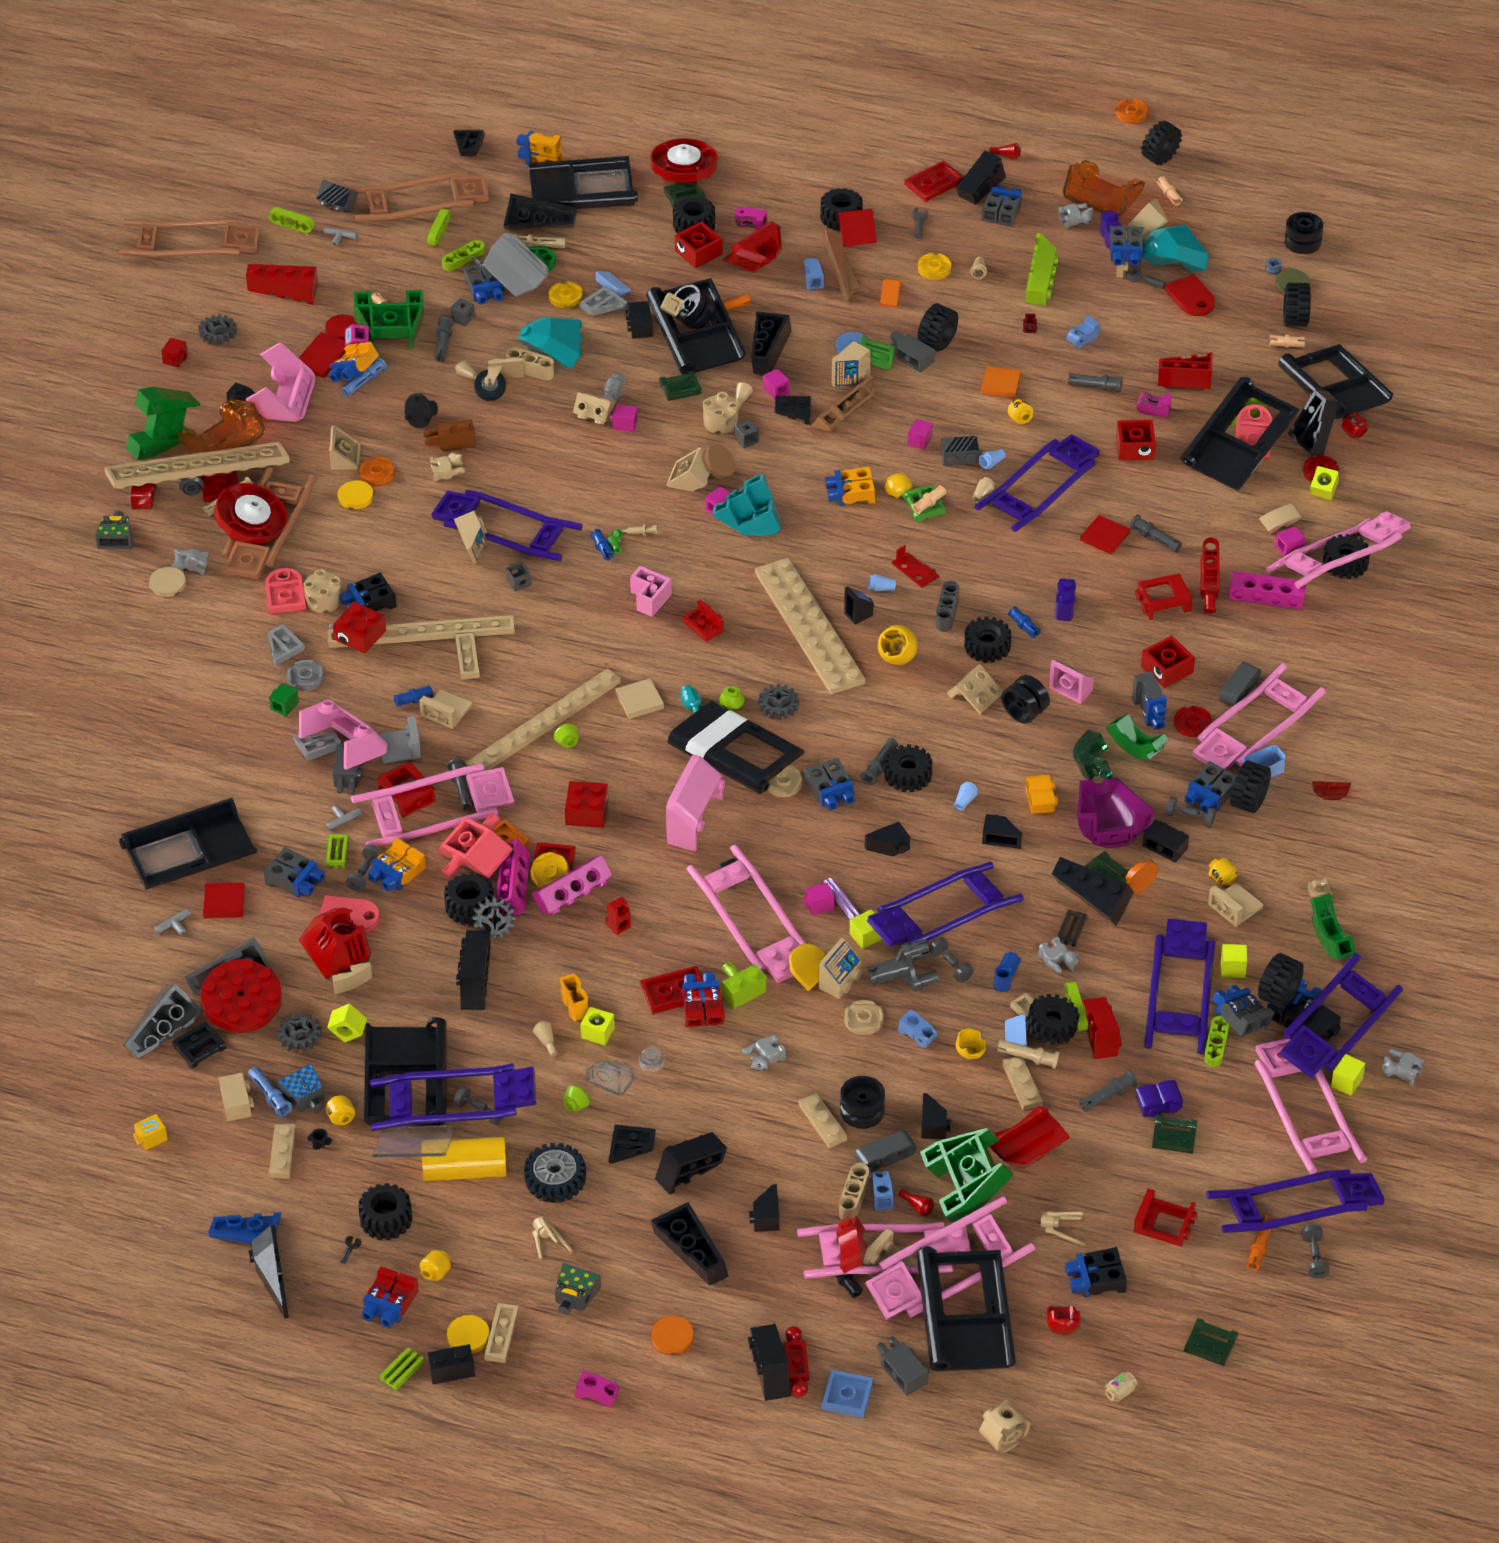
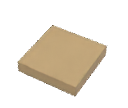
M650 678L615 688V694L628 719L664 709V703Z

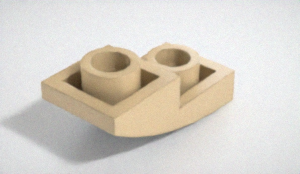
M1288 504L1263 515L1259 520L1267 532L1271 534L1282 526L1289 527L1300 520L1301 516L1292 504Z
M370 962L351 965V972L332 975L335 994L349 991L372 978Z

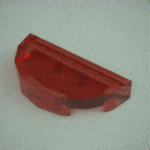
M1312 781L1313 791L1319 797L1331 801L1346 797L1351 786V782Z

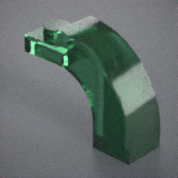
M1091 730L1086 731L1075 744L1073 750L1074 760L1082 776L1087 780H1092L1095 776L1109 780L1113 773L1107 761L1098 758L1108 747L1102 734Z

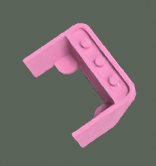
M279 342L260 355L272 366L271 377L279 384L276 395L265 387L246 398V402L268 420L298 422L305 416L315 383V374L284 344Z
M324 700L319 704L299 711L300 738L332 727L350 739L344 742V769L346 770L387 753L388 744L377 732L331 700Z
M694 754L691 756L666 806L667 844L695 852L697 850V835L703 831L705 825L702 815L711 797L723 800L726 785L723 775L701 756Z

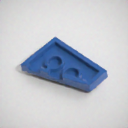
M274 1212V1216H262V1213L254 1214V1217L242 1218L240 1215L214 1217L208 1231L209 1237L252 1244L251 1241L270 1225H275V1230H277L281 1220V1212Z

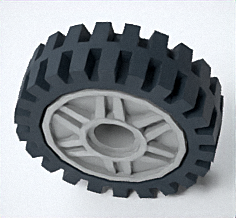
M550 1143V1147L544 1144L542 1145V1150L537 1147L535 1153L531 1152L529 1154V1158L526 1159L524 1165L527 1189L530 1190L532 1195L535 1194L536 1198L540 1199L542 1197L545 1202L549 1198L551 1203H556V1199L564 1202V1197L568 1200L572 1199V1194L578 1195L579 1190L583 1189V1185L586 1182V1166L581 1153L578 1154L577 1149L574 1148L572 1150L568 1144L564 1148L563 1143H559L558 1146H555V1143Z

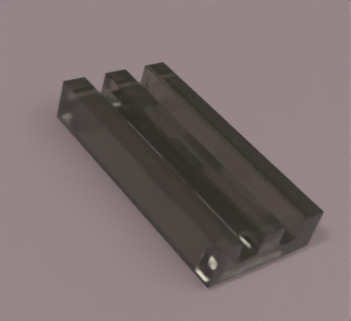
M1068 909L1058 933L1060 942L1063 941L1065 945L1071 943L1072 947H1076L1086 922L1087 914ZM1072 915L1074 918L1067 936H1063ZM1080 917L1081 920L1079 922L1075 935L1073 938H1071L1078 918Z

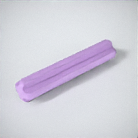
M826 879L824 883L828 882L834 895V900L848 918L852 919L860 915L859 911L834 879Z

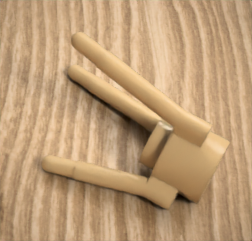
M1082 1211L1042 1212L1041 1227L1046 1228L1045 1233L1054 1234L1082 1247L1086 1246V1243L1054 1230V1227H1059L1060 1220H1081V1216L1084 1215Z
M540 1216L534 1220L533 1227L535 1230L532 1234L535 1238L539 1259L543 1258L539 1237H551L554 1243H558L559 1240L570 1253L573 1252V1249L546 1216Z

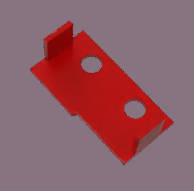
M905 545L896 550V559L891 563L921 588L939 578L935 569L929 568L910 553H906ZM906 564L907 567L902 568L901 565ZM916 576H921L922 579L917 580V579H915V577H916Z

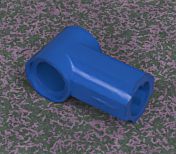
M1005 953L1000 965L995 969L993 986L999 992H1006L1011 988L1012 980L1021 963V958L1018 957L1017 953Z

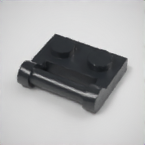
M207 1022L202 1023L172 1041L173 1047L185 1059L191 1069L198 1066L197 1063L216 1052H222L227 1049L224 1041ZM212 1042L214 1043V1045H212L211 1047L205 1049L204 1051L200 1052L194 1057L192 1056L194 1052L200 1050L201 1048L205 1047L206 1045Z

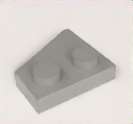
M605 286L580 302V308L591 316L628 307L626 300Z
M284 624L268 632L275 666L305 650V645Z
M335 732L314 733L309 738H300L299 734L293 735L295 744L307 761L336 751L337 746H342V742Z

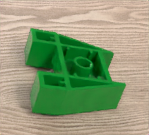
M405 290V303L372 304L371 291L353 292L354 319L357 325L368 326V338L373 346L375 338H408L409 349H412L424 315L423 290Z
M159 387L138 389L135 405L147 416L145 430L129 434L126 447L137 460L152 458L193 438L194 435L183 424L187 408L200 406V403L189 392Z
M988 1128L937 1141L920 1151L926 1168L939 1178L948 1171L951 1175L956 1190L940 1199L939 1202L945 1217L952 1223L983 1207L1013 1176V1173L1002 1163L995 1166L988 1147L998 1142L999 1138Z

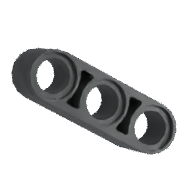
M948 581L943 584L936 611V628L942 632L952 629L957 610L959 585L954 581Z
M1242 662L1221 689L1219 700L1231 706L1237 704L1256 684L1260 677L1261 669Z
M901 1130L861 1146L856 1150L854 1156L858 1163H864L868 1166L870 1173L912 1156L916 1152L917 1146L907 1131Z

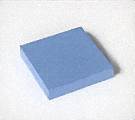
M831 1370L821 1410L864 1418L874 1378Z

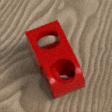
M620 897L607 904L608 917L605 918V924L616 935L631 928V913L627 901Z

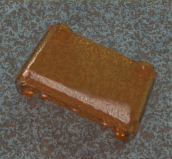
M1088 160L1069 166L1063 188V196L1077 204L1087 203V208H1093V210L1100 213L1115 211L1118 217L1122 216L1142 193L1145 182L1133 179L1127 185L1119 187L1098 179V166Z
M229 399L220 408L223 420L200 435H196L195 431L190 428L183 429L177 435L185 447L197 454L249 446L264 435L265 427L254 402Z

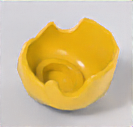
M896 473L885 480L884 489L888 495L898 499L905 491L912 490L913 484L906 474Z
M972 1028L963 1029L958 1033L955 1044L956 1050L965 1059H979L985 1054L986 1040H982L978 1030Z

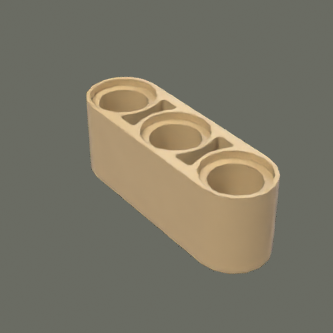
M517 347L507 350V359L511 357L523 358L525 375L542 380H550L554 377V360L552 358Z
M856 1163L850 1169L839 1200V1217L841 1220L845 1218L851 1219L855 1216L858 1217L869 1185V1168L864 1163Z

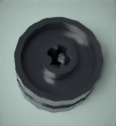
M1298 212L1290 215L1286 222L1284 240L1286 247L1297 254L1316 252L1321 247L1324 225L1322 219L1310 212Z
M693 284L681 287L674 295L684 302L678 315L674 318L690 329L703 327L709 322L715 307L712 297Z
M1030 675L1020 676L1001 694V701L1007 713L1016 721L1024 724L1031 723L1050 705V697L1046 688L1039 680Z
M856 1076L847 1080L843 1084L840 1094V1115L843 1121L857 1129L871 1128L880 1123L885 1114V1089L877 1079L869 1076Z

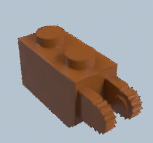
M472 419L437 424V428L426 429L423 433L427 446H440V449L443 451L476 447Z

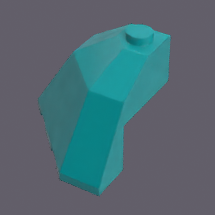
M1185 224L1153 230L1144 242L1142 258L1151 265L1181 263L1191 272L1206 271L1209 254Z
M543 316L523 327L517 339L531 351L549 355L562 367L572 369L581 356L579 345L582 343L580 328H582L583 322L574 318Z
M764 473L746 480L741 490H734L726 497V501L718 503L713 507L715 518L744 535L765 537L767 535H775L781 530L778 508Z

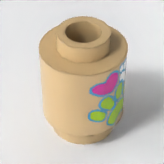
M1130 1372L1119 1374L1105 1385L1107 1398L1111 1401L1120 1402L1135 1390V1387L1138 1385L1137 1380Z

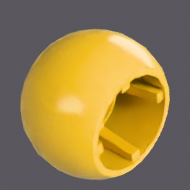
M890 626L881 633L878 639V652L882 659L891 665H905L917 653V637L906 626ZM901 643H903L904 646H903V648L899 651V650H898L899 645H900Z

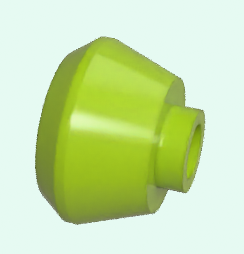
M735 686L726 687L719 697V703L730 710L739 709L745 702L741 690Z
M569 723L559 726L555 731L554 740L564 748L574 747L579 740L577 726Z
M577 1085L568 1086L563 1098L564 1106L569 1111L578 1112L589 1106L590 1097L582 1087Z

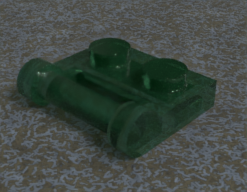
M697 182L678 183L664 187V194L671 202L672 208H674L675 203H678L679 200H683L685 197L699 196L705 198V193Z
M693 370L688 371L687 374L668 378L659 377V384L664 391L667 401L702 394L700 384Z
M1105 851L1085 865L1087 868L1125 883L1127 881L1125 877L1130 870L1125 869L1110 858V855Z
M1156 1114L1152 1148L1193 1154L1197 1119L1189 1121ZM1161 1125L1190 1129V1132L1161 1128Z
M1197 1318L1185 1345L1184 1352L1225 1366L1239 1333L1233 1330L1231 1332L1205 1323L1203 1319ZM1202 1330L1213 1335L1219 1336L1221 1338L1227 1339L1228 1341L1227 1343H1225L1220 1340L1203 1335L1200 1332Z

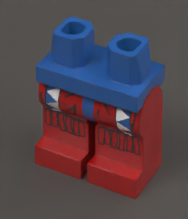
M713 972L703 974V981L696 982L694 974L685 975L682 986L685 1028L703 1026L704 1017L706 1026L724 1024L725 1013L722 1006L719 980H716Z
M380 1266L372 1287H370L363 1299L362 1318L371 1322L375 1316L381 1317L380 1324L391 1328L395 1322L400 1323L402 1316L418 1293V1279L403 1273L398 1275L397 1271Z

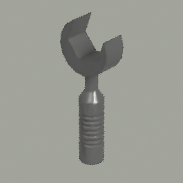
M918 207L913 209V219L918 221L915 228V238L917 239L921 238L922 221L928 218V210L925 213L919 214Z
M1134 267L1133 270L1135 274H1129L1126 271V279L1130 282H1137L1142 279L1146 283L1164 289L1166 282L1149 276H1141L1142 272L1137 267Z

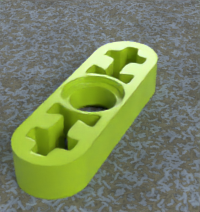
M274 207L268 213V218L272 223L308 234L315 227V222L310 217L279 207Z
M440 209L428 233V245L438 246L449 224L450 210Z
M474 240L443 256V269L453 271L472 261L474 256L476 258L482 256L485 253L484 242ZM467 254V256L461 257L460 255Z
M1075 981L1067 982L1064 984L1065 996L1068 998L1067 1002L1072 1001L1074 1003L1073 1007H1077L1079 1013L1076 1031L1087 1030L1088 1022L1077 983Z
M1222 1016L1214 1017L1211 1022L1204 1055V1062L1210 1067H1218L1223 1061L1230 1025ZM1219 1024L1223 1025L1221 1032L1217 1031ZM1217 1038L1222 1040V1043L1214 1044L1212 1040ZM1213 1051H1216L1215 1058H1211Z

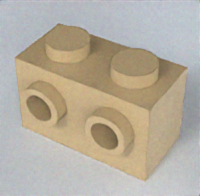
M578 392L573 413L578 414V418L588 420V417L593 418L595 423L604 425V422H611V412L614 411L616 401L585 392Z

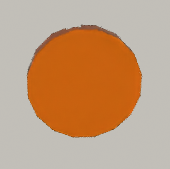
M1132 98V100L1124 99L1116 105L1115 114L1123 122L1140 123L1148 117V106L1145 102L1136 98Z
M374 457L372 460H365L360 465L359 474L363 482L372 486H380L389 483L394 478L395 468L391 460L384 457Z
M1146 859L1144 863L1138 862L1127 873L1125 877L1126 883L1133 890V894L1144 891L1155 880L1158 874V866L1152 860Z
M680 1316L663 1317L652 1327V1343L661 1353L671 1355V1353L681 1354L688 1350L693 1343L694 1331L692 1325Z

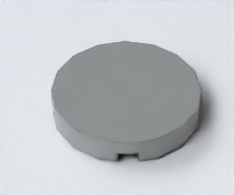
M313 660L295 662L294 666L288 668L286 674L288 684L299 691L314 690L324 681L323 667L316 664Z

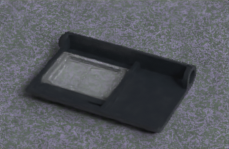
M629 156L529 163L532 198L577 209L635 205V201H638L637 191H634Z
M232 798L122 833L121 838H119L120 847L122 850H126L145 890L257 853V849L254 848L238 817L237 808Z

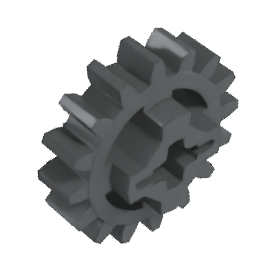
M221 314L218 317L212 315L210 319L206 317V321H201V325H199L200 338H202L203 342L208 340L209 345L212 342L216 346L218 343L224 345V341L230 342V338L234 339L235 334H237L236 322H233V318L228 319L227 315L221 317Z
M777 684V687L770 685L769 690L764 688L763 693L759 694V710L764 711V716L769 714L770 719H773L774 716L778 720H780L781 716L787 719L788 714L793 716L794 711H798V693L794 692L793 688L787 689V685L780 687V684Z
M493 895L492 900L485 897V903L479 901L480 908L474 907V911L477 914L472 915L473 920H477L473 923L474 927H479L478 930L490 931L493 939L498 934L503 938L504 931L509 934L508 927H514L511 920L516 919L515 915L512 914L515 912L514 908H509L510 902L504 903L503 897L497 900L495 895ZM498 906H500V907H502L503 909H505L506 913H505V912H501V911L499 910ZM495 910L497 917H495V921L493 924L491 918L493 917ZM482 922L488 923L490 929L486 928Z
M293 1013V1018L286 1016V1022L280 1021V1027H277L278 1041L281 1042L282 1047L287 1046V1051L293 1048L295 1053L299 1049L306 1052L307 1047L313 1049V1043L318 1044V1038H321V1026L318 1024L317 1018L312 1019L310 1014L304 1017L303 1013L300 1016H296Z

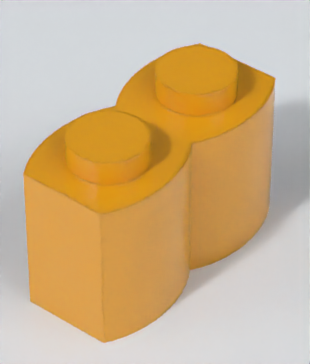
M1049 774L1026 776L1025 788L1031 814L1055 812V806H1058V796L1054 795V780L1050 779Z
M574 973L560 977L561 1000L568 1007L570 1018L575 1022L582 1020L589 1007L588 996L581 988L580 979Z

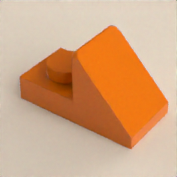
M887 278L883 280L880 306L897 308L903 280Z

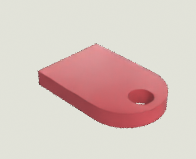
M1248 405L1244 407L1237 416L1235 438L1249 445H1255L1272 422L1270 412L1261 405ZM1257 410L1260 412V416L1252 418L1250 412ZM1270 450L1263 459L1270 458Z
M280 568L269 573L265 580L269 614L306 610L303 582L300 573L290 568Z
M325 895L320 914L341 907L353 910L350 913L351 920L353 919V923L356 926L363 925L365 933L371 932L379 924V910L373 902L364 899ZM367 916H373V917H374V918L371 919V920H366V919H365V917H367Z

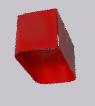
M156 484L133 485L131 488V508L152 509Z

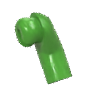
M620 529L614 530L608 538L609 546L614 554H619L622 551L619 543L622 540L623 532Z

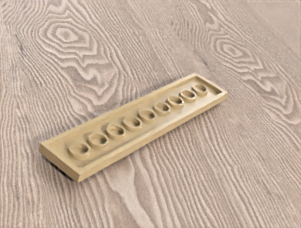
M280 442L107 466L105 467V474L114 488L124 489L126 486H142L147 483L158 484L162 481H177L181 478L192 479L201 475L212 476L215 473H230L236 470L246 471L249 468H265L270 465L281 466L284 463H289V455Z
M785 558L756 567L755 574L829 693L832 695L865 684L863 674L790 559Z

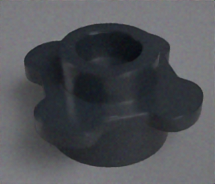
M315 1129L308 1135V1141L313 1144V1149L319 1150L325 1145H330L332 1139L327 1136V1132L324 1129Z

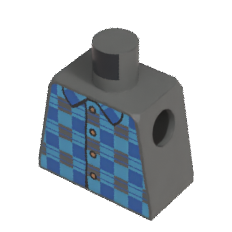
M312 1064L277 1081L278 1089L282 1091L286 1101H290L292 1106L299 1112L311 1108L316 1113L323 1108L321 1101L325 1099L324 1089Z

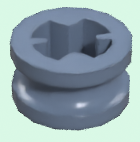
M1270 258L1267 260L1266 271L1269 274L1275 275L1281 272L1282 262L1279 259Z

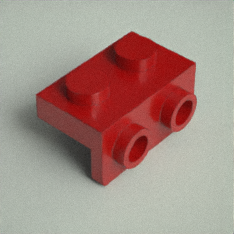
M701 599L697 601V608L683 616V622L705 642L723 633L724 620L722 616L713 611L710 605L704 603Z

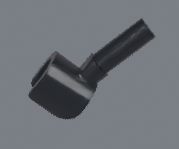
M348 1236L345 1239L347 1248L340 1261L341 1263L345 1264L352 1250L360 1247L361 1240L359 1238L355 1239L353 1245V1236Z

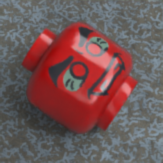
M1353 412L1342 418V430L1351 438H1361L1367 432L1368 422L1360 413Z

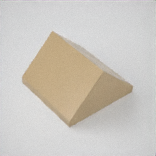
M1155 198L1138 213L1127 227H1143L1144 243L1151 232L1162 228L1168 222V219L1158 199ZM1133 232L1136 236L1140 235L1139 232Z
M334 425L331 427L329 450L331 470L358 469L361 443Z

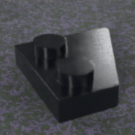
M454 130L453 133L460 156H476L485 137L484 130Z
M811 396L775 397V413L787 416L793 420L796 418L802 419L804 424L810 425Z
M615 1124L608 1159L609 1163L613 1164L653 1151L656 1129Z

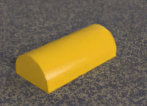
M505 1137L422 1142L423 1180L440 1181L507 1176Z

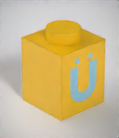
M157 1114L134 1124L135 1133H133L135 1141L138 1145L142 1144L145 1150L168 1140L166 1127Z

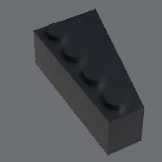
M511 193L503 227L504 229L572 228L575 225L577 208Z
M756 311L754 342L751 352L754 374L765 375L773 370L792 332L789 315Z
M1062 857L1059 858L1051 873L1059 884L1083 900L1088 906L1095 909L1100 915L1107 918L1116 927L1134 893L1129 884Z
M466 930V936L461 940L462 950H460V962H458V973L456 974V985L460 986L461 1010H485L491 950L490 931Z
M689 1202L651 1220L654 1234L709 1286L729 1277L723 1258Z

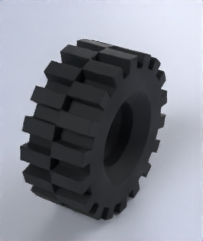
M1165 120L1163 122L1159 121L1158 125H1153V129L1150 128L1149 134L1145 135L1146 139L1142 142L1144 146L1141 147V150H1143L1141 152L1142 155L1160 166L1163 165V162L1167 163L1168 159L1171 160L1173 158L1172 155L1177 153L1176 150L1180 147L1179 143L1182 142L1181 130Z
M1339 534L1338 538L1333 536L1324 546L1323 565L1344 557L1341 554H1352L1367 548L1368 544L1367 542L1364 543L1362 538L1358 540L1355 535L1349 537L1350 534H1346L1343 537L1342 534ZM1370 554L1327 572H1332L1334 577L1339 575L1341 579H1343V576L1347 577V579H1351V576L1357 578L1359 574L1362 576L1364 571L1368 569Z
M980 617L977 618V622L972 620L970 625L966 626L964 648L966 653H969V657H975L976 661L982 659L983 663H987V660L993 663L995 659L1000 661L1002 656H1007L1011 647V629H1008L1007 623L1003 625V620L1001 619L996 621L995 617H992V619L984 617L982 620ZM988 639L992 640L993 642H983L982 640Z
M907 744V747L899 745V749L894 747L892 752L889 751L887 757H885L884 776L886 782L888 781L889 786L894 785V789L897 791L901 788V792H906V790L914 792V789H917V791L922 790V786L925 788L928 786V782L930 783L933 765L932 758H930L931 755L929 752L926 753L924 748L919 750L917 745L914 748L911 747V744ZM905 765H911V766H914L915 768L905 769V768H903V766H905Z
M1047 994L1046 997L1040 995L1038 999L1035 998L1033 1003L1030 1004L1026 1019V1027L1030 1029L1029 1033L1031 1035L1035 1034L1034 1038L1036 1040L1041 1038L1042 1043L1045 1044L1046 1041H1049L1050 1045H1055V1042H1058L1059 1045L1063 1044V1041L1069 1042L1070 1038L1074 1037L1079 1021L1078 1008L1073 1007L1074 1003L1072 1001L1068 1003V998L1063 997L1061 999L1057 994H1055V997ZM1047 1016H1054L1059 1020H1052Z

